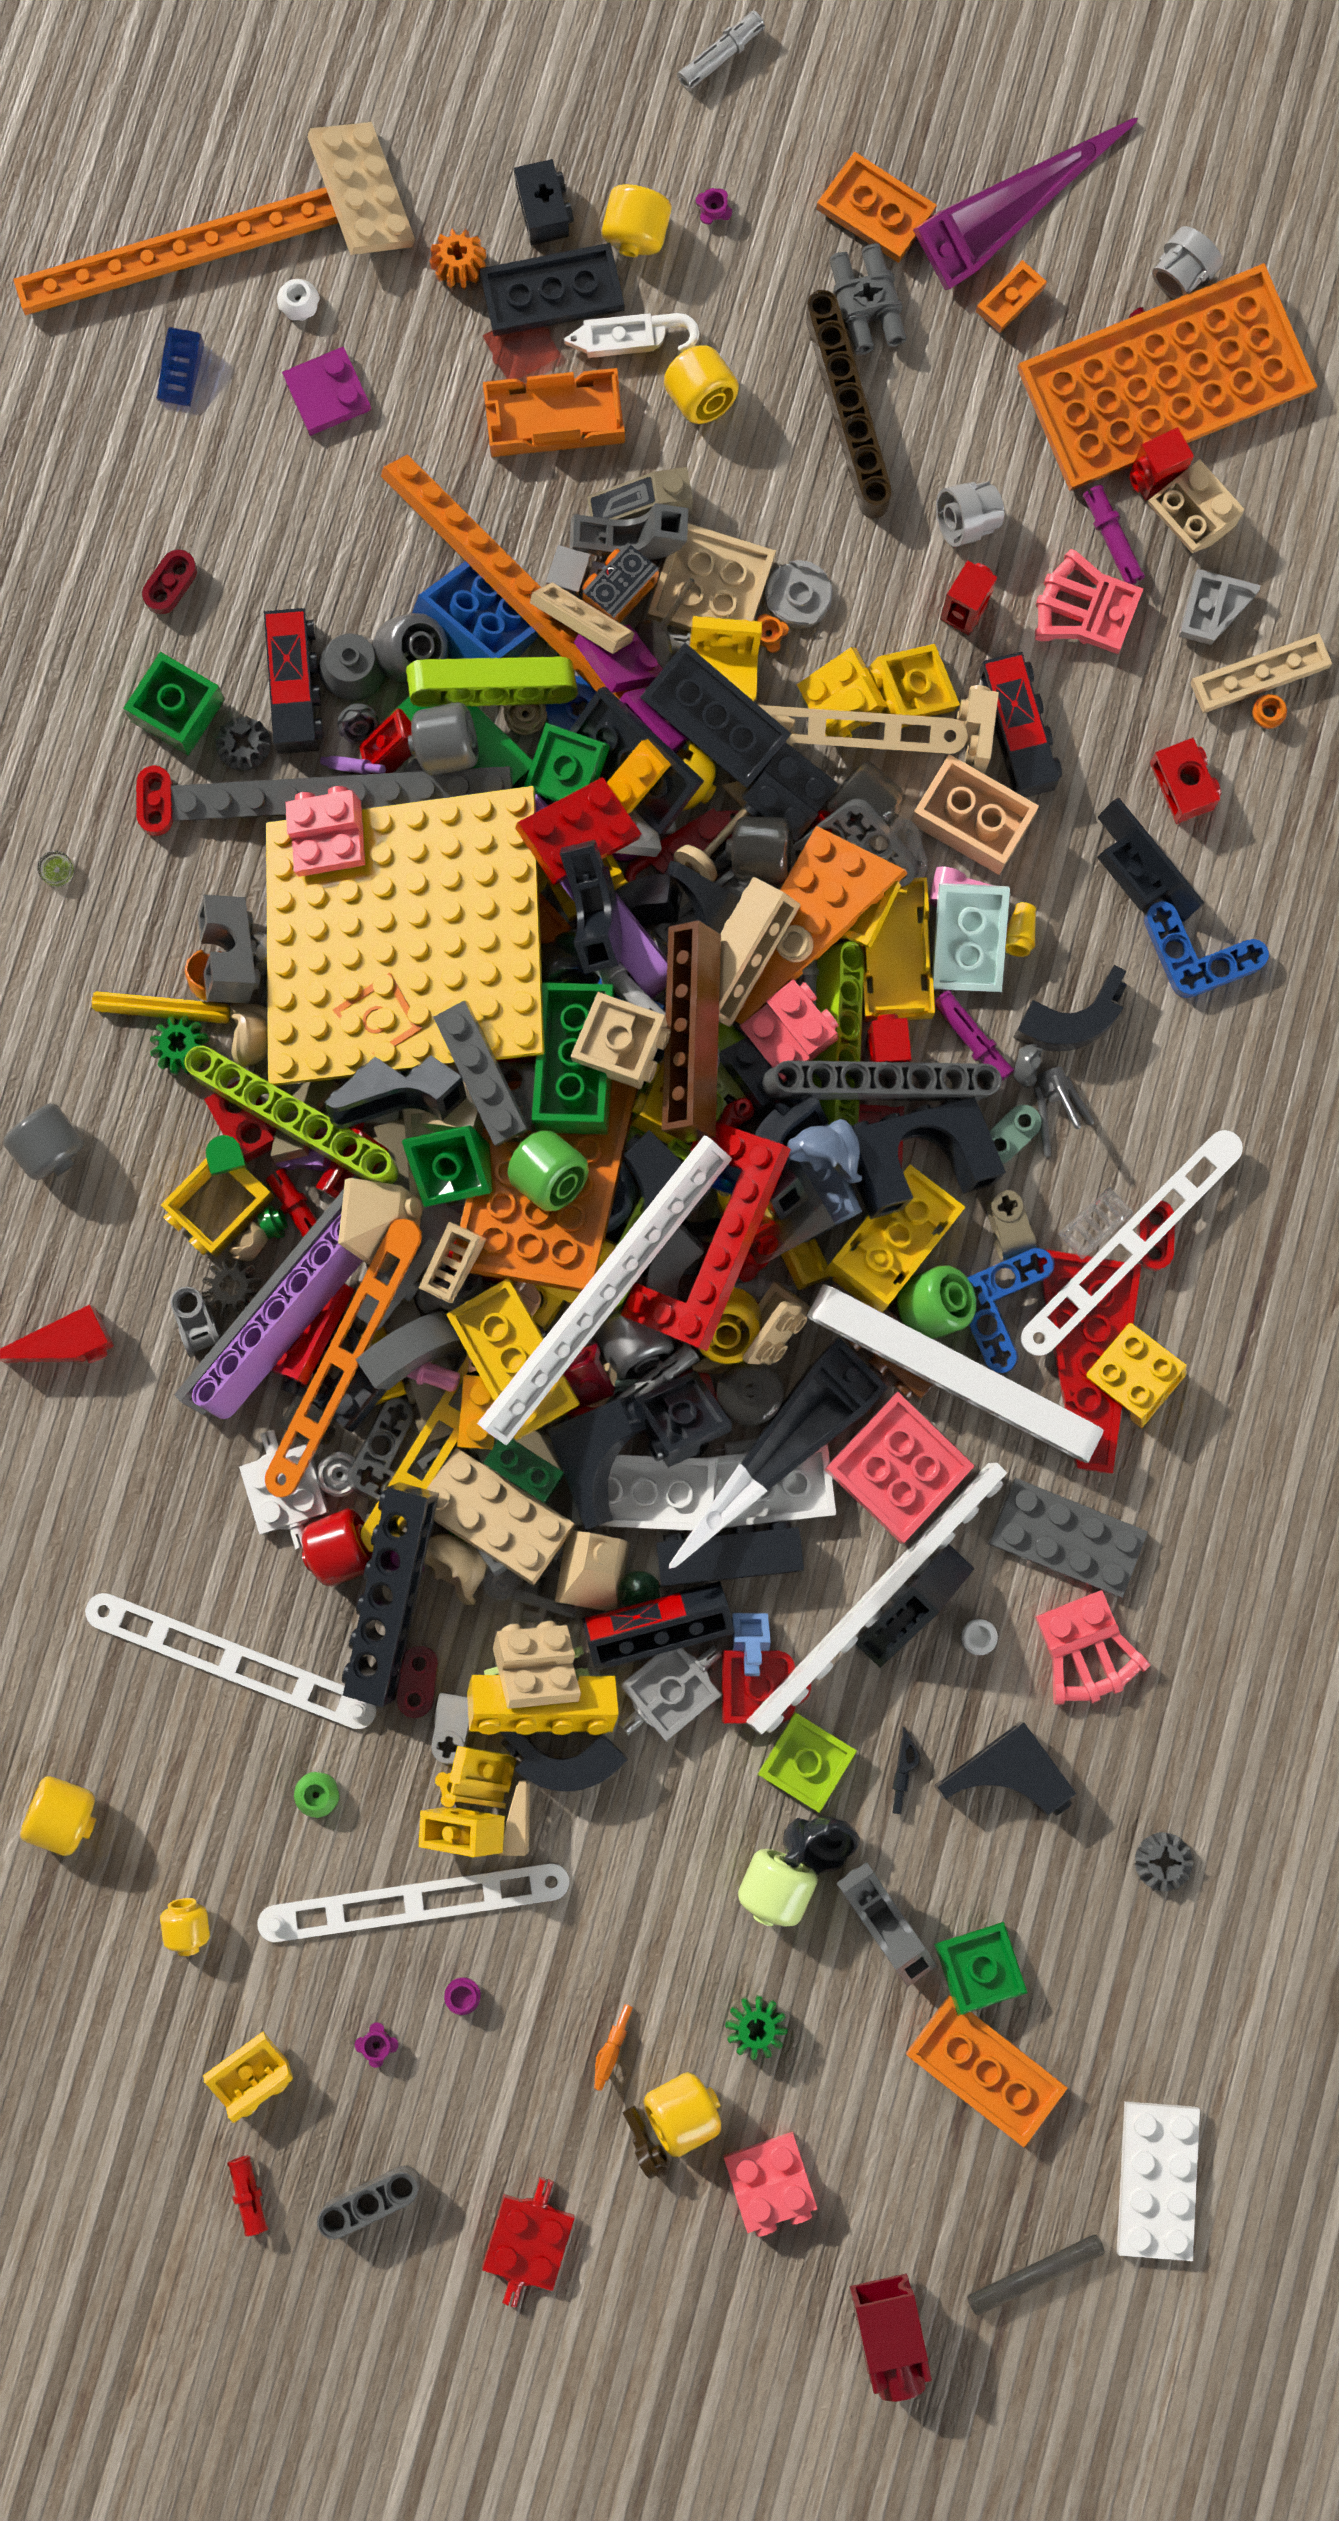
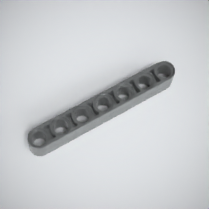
M783 1061L768 1070L762 1080L763 1089L771 1098L804 1100L811 1094L817 1100L946 1101L951 1098H961V1100L975 1097L976 1101H979L997 1092L1002 1083L1000 1072L990 1064ZM778 1073L786 1076L788 1087L780 1084ZM812 1073L818 1075L821 1079V1088L812 1082ZM845 1074L853 1078L854 1088H851L846 1083ZM879 1074L886 1079L887 1089L879 1083ZM912 1075L917 1077V1079L919 1080V1089L913 1085L911 1080ZM944 1075L951 1080L952 1089L946 1086ZM977 1076L984 1082V1090L978 1086Z

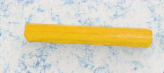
M99 991L94 992L92 997V1008L96 1012L160 1018L174 1017V1019H181L183 1016H187L192 1021L224 1024L228 1023L230 1018V1007L226 1003Z

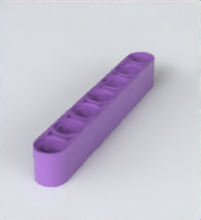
M538 794L535 795L537 812L548 805ZM567 878L560 882V884L563 886V888L575 902L572 889ZM616 893L622 931L620 961L642 990L653 999L666 988L667 958Z
M341 1214L331 1223L197 1382L192 1392V1400L196 1405L220 1419L231 1417L363 1262V1260L338 1244Z

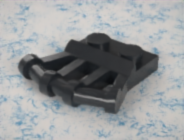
M347 1311L343 1312L330 1340L334 1338ZM353 1321L347 1337L355 1351L361 1335ZM330 1340L324 1349L326 1352L331 1344ZM318 1363L313 1371L314 1375L320 1366ZM359 1365L333 1418L346 1430L353 1433L387 1390L374 1388ZM343 1370L335 1379L327 1373L323 1383L328 1388L323 1394L317 1393L313 1401L318 1403L324 1410L344 1373ZM289 1378L287 1382L283 1381L280 1388L284 1392L301 1398L304 1397L307 1389L300 1387V1382Z

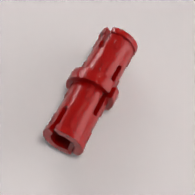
M282 1168L277 1170L276 1173L283 1185L279 1184L274 1174L267 1177L265 1181L282 1203L280 1208L283 1213L290 1215L301 1232L302 1237H304L310 1230L305 1222H308L312 1228L318 1220L306 1204L308 1199L305 1194L298 1192L287 1175L286 1170Z
M250 2155L238 2157L227 2162L235 2190V2195L232 2198L234 2204H238L245 2237L257 2235L268 2230L260 2197L263 2194L261 2187L256 2185Z

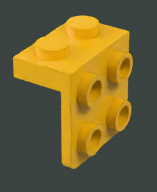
M693 616L689 646L753 701L756 700L758 651L762 634V622Z

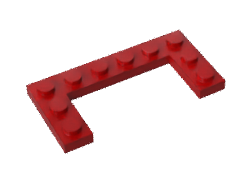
M716 1122V1138L710 1139L732 1158L728 1165L742 1171L687 1302L684 1303L634 1283L621 1313L623 1317L705 1351L709 1348L791 1151L790 1148L783 1144ZM700 1140L693 1141L690 1151H693Z

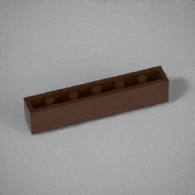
M699 920L668 927L665 1017L667 1028L671 1030L668 1044L664 1049L662 1131L683 1142L701 1140L704 1135L708 1138H716L721 934Z

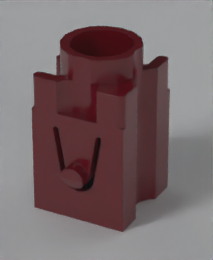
M907 2273L849 2286L873 2393L879 2394L882 2400L892 2402L905 2401L922 2394L926 2389L925 2382H931L932 2377L915 2295L910 2287Z

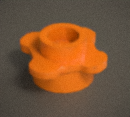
M762 614L757 619V622H762L760 645L766 647L768 652L776 653L780 650V642L783 636L788 634L789 627L785 622H780L775 617ZM771 631L772 635L767 636L766 632Z

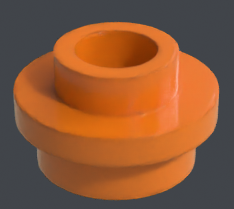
M1273 694L1263 695L1254 703L1252 716L1259 726L1267 729L1276 728L1285 720L1287 707L1279 696ZM1263 709H1272L1274 712V716L1267 717L1264 714Z

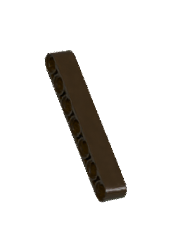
M817 290L808 299L806 311L807 328L859 508L866 517L872 519L879 518L888 510L892 493L891 484L838 301L832 292ZM825 309L829 313L825 315L817 314L815 310ZM827 339L835 340L838 344L830 346L825 344L823 341ZM835 370H842L847 375L839 377L834 375L832 372ZM852 401L856 406L847 408L841 402ZM858 431L864 434L865 437L856 439L850 433ZM867 462L873 465L874 468L864 470L859 467V464ZM876 493L879 494L883 498V500L872 501L868 498V495Z

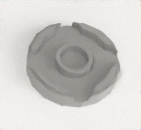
M795 560L782 567L779 566L773 571L767 580L765 601L767 609L773 617L777 618L780 622H785L789 628L803 629L812 627L824 619L831 607L833 589L827 574L822 568L812 562Z

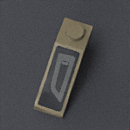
M687 467L652 472L587 496L589 514L592 517L605 519H633L647 514L654 504L658 503L688 508V516L692 515L693 497Z

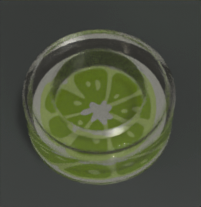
M49 851L38 862L39 876L49 886L62 887L68 884L74 876L73 862L61 851Z

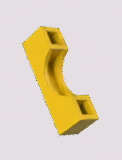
M471 1675L467 1691L469 1731H480V1733L487 1735L496 1734L499 1731L517 1732L522 1735L534 1732H552L557 1735H565L571 1732H588L592 1735H601L613 1732L619 1715L615 1676H579L578 1685L581 1694L578 1702L507 1709L499 1675Z

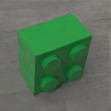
M159 652L123 709L131 723L189 756L225 698L217 684L166 654Z

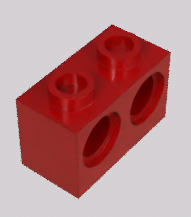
M240 1080L227 1086V1089L236 1087ZM216 1093L204 1099L222 1134L233 1137L240 1144L246 1163L272 1150L276 1128L243 1109L238 1113L228 1112L230 1101ZM260 1096L256 1100V1106L263 1104ZM252 1128L260 1129L261 1137L257 1142L252 1144L245 1142L244 1137L248 1130Z

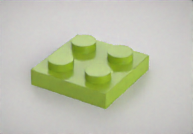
M794 1712L757 1774L820 1813L857 1750Z

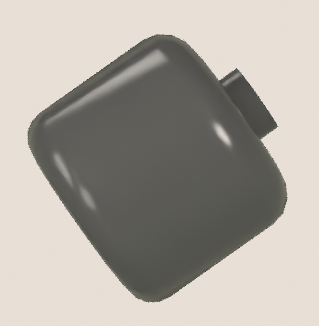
M457 702L419 710L413 715L411 722L412 735L408 736L411 755L417 757L420 767L426 774L440 775L473 768L477 764L479 758L478 741L473 719L465 704Z
M54 1103L46 1104L31 1113L13 1127L3 1140L4 1147L32 1180L44 1179L53 1172L57 1176L66 1172L74 1165L71 1159L82 1149L84 1144L82 1135L59 1106Z

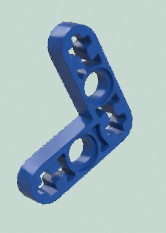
M1164 901L1156 902L1145 914V927L1171 987L1180 997L1192 998L1256 973L1268 961V948L1257 939L1243 941L1198 959L1179 914L1173 905ZM1157 911L1161 915L1167 914L1169 916L1165 923L1168 933L1175 929L1176 933H1171L1160 939L1165 929L1161 922L1155 923L1153 921ZM1171 941L1179 942L1184 949L1183 956L1177 959L1168 956L1165 950L1166 944ZM1248 948L1252 953H1259L1260 956L1256 959V964L1252 960H1246L1238 966L1241 971L1237 970L1236 960L1244 957L1248 952ZM1222 960L1226 962L1229 966V974L1226 977L1215 976L1211 971V963L1213 961ZM1199 966L1203 967L1204 977L1198 979L1192 985L1193 989H1190L1188 985L1182 986L1180 981L1184 978V973L1189 978H1192L1202 972Z
M1030 1249L967 1277L974 1287L981 1286L983 1292L978 1294L981 1305L989 1302L991 1306L990 1309L978 1311L969 1326L986 1364L994 1372H1010L1017 1365L1019 1358L1017 1349L995 1301L1044 1280L1051 1275L1055 1265L1054 1259L1044 1249ZM1035 1254L1041 1259H1047V1263L1043 1265V1273L1039 1274L1037 1270L1028 1271L1025 1275L1029 1280L1022 1282L1021 1272L1015 1265V1262L1021 1260L1022 1267L1028 1266L1033 1263L1032 1256ZM1004 1268L1012 1270L1015 1274V1283L1007 1289L999 1287L996 1283V1274ZM984 1315H991L997 1320V1329L991 1335H984L978 1329V1321ZM1001 1334L1004 1335L1005 1341L998 1343L1002 1351H1009L1011 1353V1357L1007 1359L1008 1365L1006 1367H1003L1001 1363L994 1364L992 1358L997 1355L994 1345L986 1348L985 1341L995 1340Z

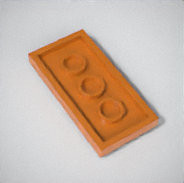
M950 1994L905 2053L910 2059L1023 2148L1068 2089L1062 2082L974 2013L969 2012L958 2016Z

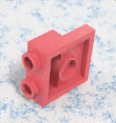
M334 786L328 789V794L316 796L310 792H301L295 795V800L285 802L287 834L292 839L294 872L298 877L365 865L361 800L353 790H349L344 786Z
M794 979L766 1000V1006L740 1025L741 1030L749 1037L772 1068L783 1061H812L839 1040L838 1034L834 1030L839 1026L837 1021L827 1009L822 1013L813 1004L817 997L805 982L799 986ZM778 1073L780 1079L785 1082L787 1080L786 1076Z
M793 2132L723 2155L747 2233L755 2231L757 2237L765 2236L777 2230L776 2223L790 2219L791 2224L794 2225L812 2218L811 2211L817 2210V2205Z

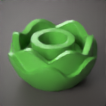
M310 1772L304 1775L294 1789V1800L297 1808L306 1816L315 1818L328 1815L336 1807L340 1797L334 1778L320 1772ZM315 1791L319 1792L318 1798L313 1797Z

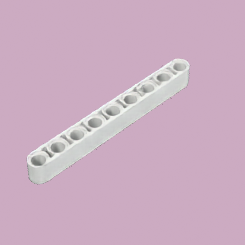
M822 1285L807 1314V1317L817 1324L1080 1461L1089 1463L1104 1432L1102 1428L831 1286Z

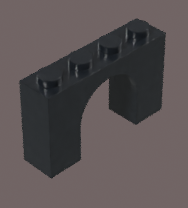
M975 1097L961 1100V1098H951L938 1107L931 1108L930 1105H923L911 1111V1114L900 1116L899 1113H893L883 1117L877 1123L869 1124L868 1121H862L851 1126L858 1137L860 1147L857 1173L862 1176V1181L856 1184L870 1219L902 1211L913 1199L898 1159L899 1143L903 1140L910 1138L925 1139L941 1148L952 1165L963 1194L993 1186L1006 1173Z

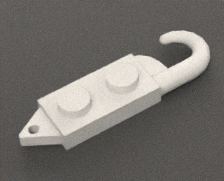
M651 313L584 320V325L564 339V344L586 353L588 358L651 352L662 345L665 338V328L684 327L690 333L689 340L678 347L680 352H684L696 345L700 332L694 319L686 314L673 313L651 316Z

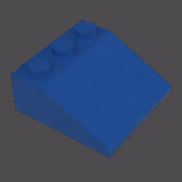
M466 561L419 594L412 613L426 614L440 624L448 640V657L451 659L518 658L540 636Z

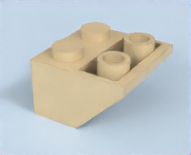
M1200 459L1147 502L1191 553L1212 546L1237 525L1245 510Z

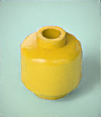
M193 1898L174 1900L167 1905L168 1908L160 1915L163 1944L167 1949L177 1951L179 1956H191L198 1953L199 1947L206 1944L210 1939L207 1910L203 1905L196 1903V1900Z

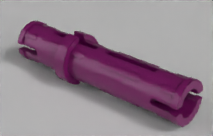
M1095 486L1090 489L1091 494L1089 491L1083 494V498L1086 500L1095 519L1093 525L1097 531L1101 532L1124 582L1134 585L1137 583L1136 579L1138 578L1141 581L1145 578V574L1142 572L1119 523L1121 517L1118 511H1113L1103 486Z
M950 990L941 994L934 1001L938 1011L972 1051L971 1057L975 1062L980 1061L981 1064H990L996 1067L1001 1074L1002 1081L1015 1071L996 1049L997 1043L994 1039L989 1040Z

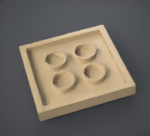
M688 523L687 542L680 550L666 557L647 613L648 619L690 632L693 616L754 621L776 556V550Z

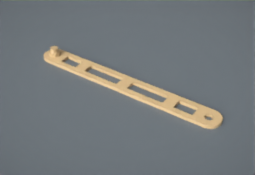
M759 705L769 715L809 717L808 735L791 734L786 740L788 743L952 754L960 751L965 746L968 738L965 725L954 718ZM826 719L885 723L884 740L825 736ZM902 724L931 726L930 742L900 741ZM947 730H953L956 733V739L953 742L945 740L944 734Z

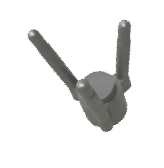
M1062 1067L1052 1068L1037 1076L1039 1086L1033 1089L1038 1101V1110L1041 1117L1042 1144L1046 1158L1051 1156L1046 1097H1048L1049 1102L1062 1101L1075 1129H1080L1081 1124L1068 1096L1071 1097L1089 1125L1094 1124L1088 1109L1074 1089L1070 1077H1066Z

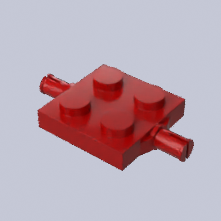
M539 2177L534 2198L519 2199L506 2194L503 2195L482 2264V2271L502 2276L505 2280L509 2281L504 2299L502 2300V2303L507 2306L510 2303L511 2307H517L522 2286L533 2285L553 2291L575 2219L574 2214L557 2210L548 2203L554 2181L547 2179L546 2182L544 2177Z

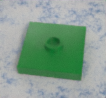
M546 723L524 787L534 786L535 794L558 801L599 779L610 745Z
M1004 1922L934 1944L958 2016L1028 1993Z

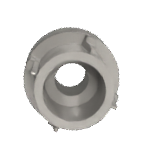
M1183 226L1165 244L1164 253L1159 258L1160 262L1152 270L1151 275L1163 292L1177 299L1190 294L1197 285L1204 286L1208 284L1222 267L1223 259L1219 250L1209 238L1194 228Z
M988 481L978 484L975 482L963 483L940 490L936 500V515L940 531L948 544L957 547L976 542L981 539V536L993 533L994 529L1000 528L1004 521V505L997 488Z

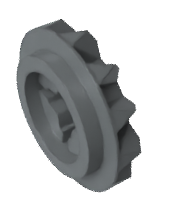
M247 715L242 718L232 717L228 723L220 726L218 736L215 738L216 749L220 759L227 766L236 770L256 768L265 761L271 748V740L267 729L260 721L251 719ZM250 734L248 741L254 750L244 746L240 747L239 750L236 749L237 743L233 735L244 738Z
M1159 1832L1146 1837L1140 1843L1135 1854V1868L1138 1876L1147 1886L1165 1892L1179 1889L1185 1881L1190 1879V1873L1194 1865L1191 1849L1180 1837L1171 1833ZM1164 1846H1166L1168 1857L1174 1859V1861H1179V1864L1167 1867L1165 1878L1162 1868L1154 1863H1150V1860L1162 1857Z

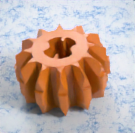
M452 228L449 237L439 234L438 244H432L431 246L432 257L430 259V266L435 271L439 282L446 280L447 286L450 289L457 282L460 283L464 290L468 280L477 284L479 280L478 274H480L479 269L486 267L484 261L487 258L486 250L484 247H481V240L478 238V235L470 238L467 229L461 235H457L456 231Z

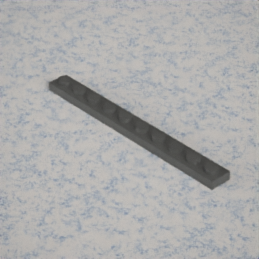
M510 766L471 768L440 775H428L424 771L173 785L171 786L172 820L193 821L286 815L285 802L295 800L296 794L310 792L316 796L328 794V789L334 786H344L349 790H353L361 800L362 809L513 789V768Z

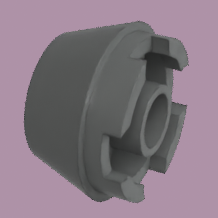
M352 633L340 635L326 646L320 656L318 665L320 679L326 689L339 698L357 701L364 700L372 696L384 681L385 675L379 667L373 640L368 637Z

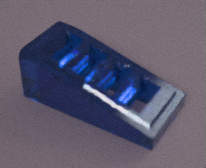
M173 327L168 328L156 397L157 401L191 407L205 345L200 333ZM175 357L189 359V363L174 361ZM171 372L186 373L187 377L171 375ZM173 384L185 387V390L183 392L168 389V385Z

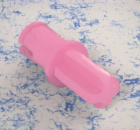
M431 1361L407 1375V1377L416 1380L418 1385L427 1383L449 1392L455 1391L460 1382L459 1373L432 1364Z

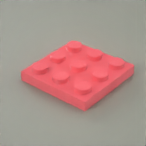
M897 1392L824 1470L900 1544H903L974 1468V1465Z

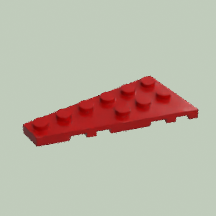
M1046 1250L1052 1255L1055 1265L1051 1275L1041 1280L1045 1306L1093 1257ZM1036 1254L1039 1274L1044 1272L1043 1265L1047 1263V1259H1041ZM1103 1259L1079 1285L1092 1297L1125 1262ZM1136 1264L1053 1349L1064 1408L1104 1430L1089 1463L1074 1458L1076 1469L1113 1474L1122 1405L1088 1380L1086 1374L1129 1323H1134L1141 1264ZM1066 1297L1048 1316V1319L1061 1329L1079 1309Z

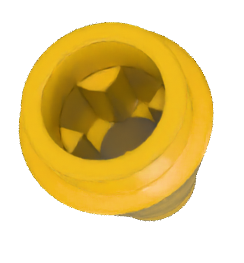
M1024 902L1016 904V908L1007 925L1006 953L1017 957H1025L1035 948L1036 907L1034 905Z

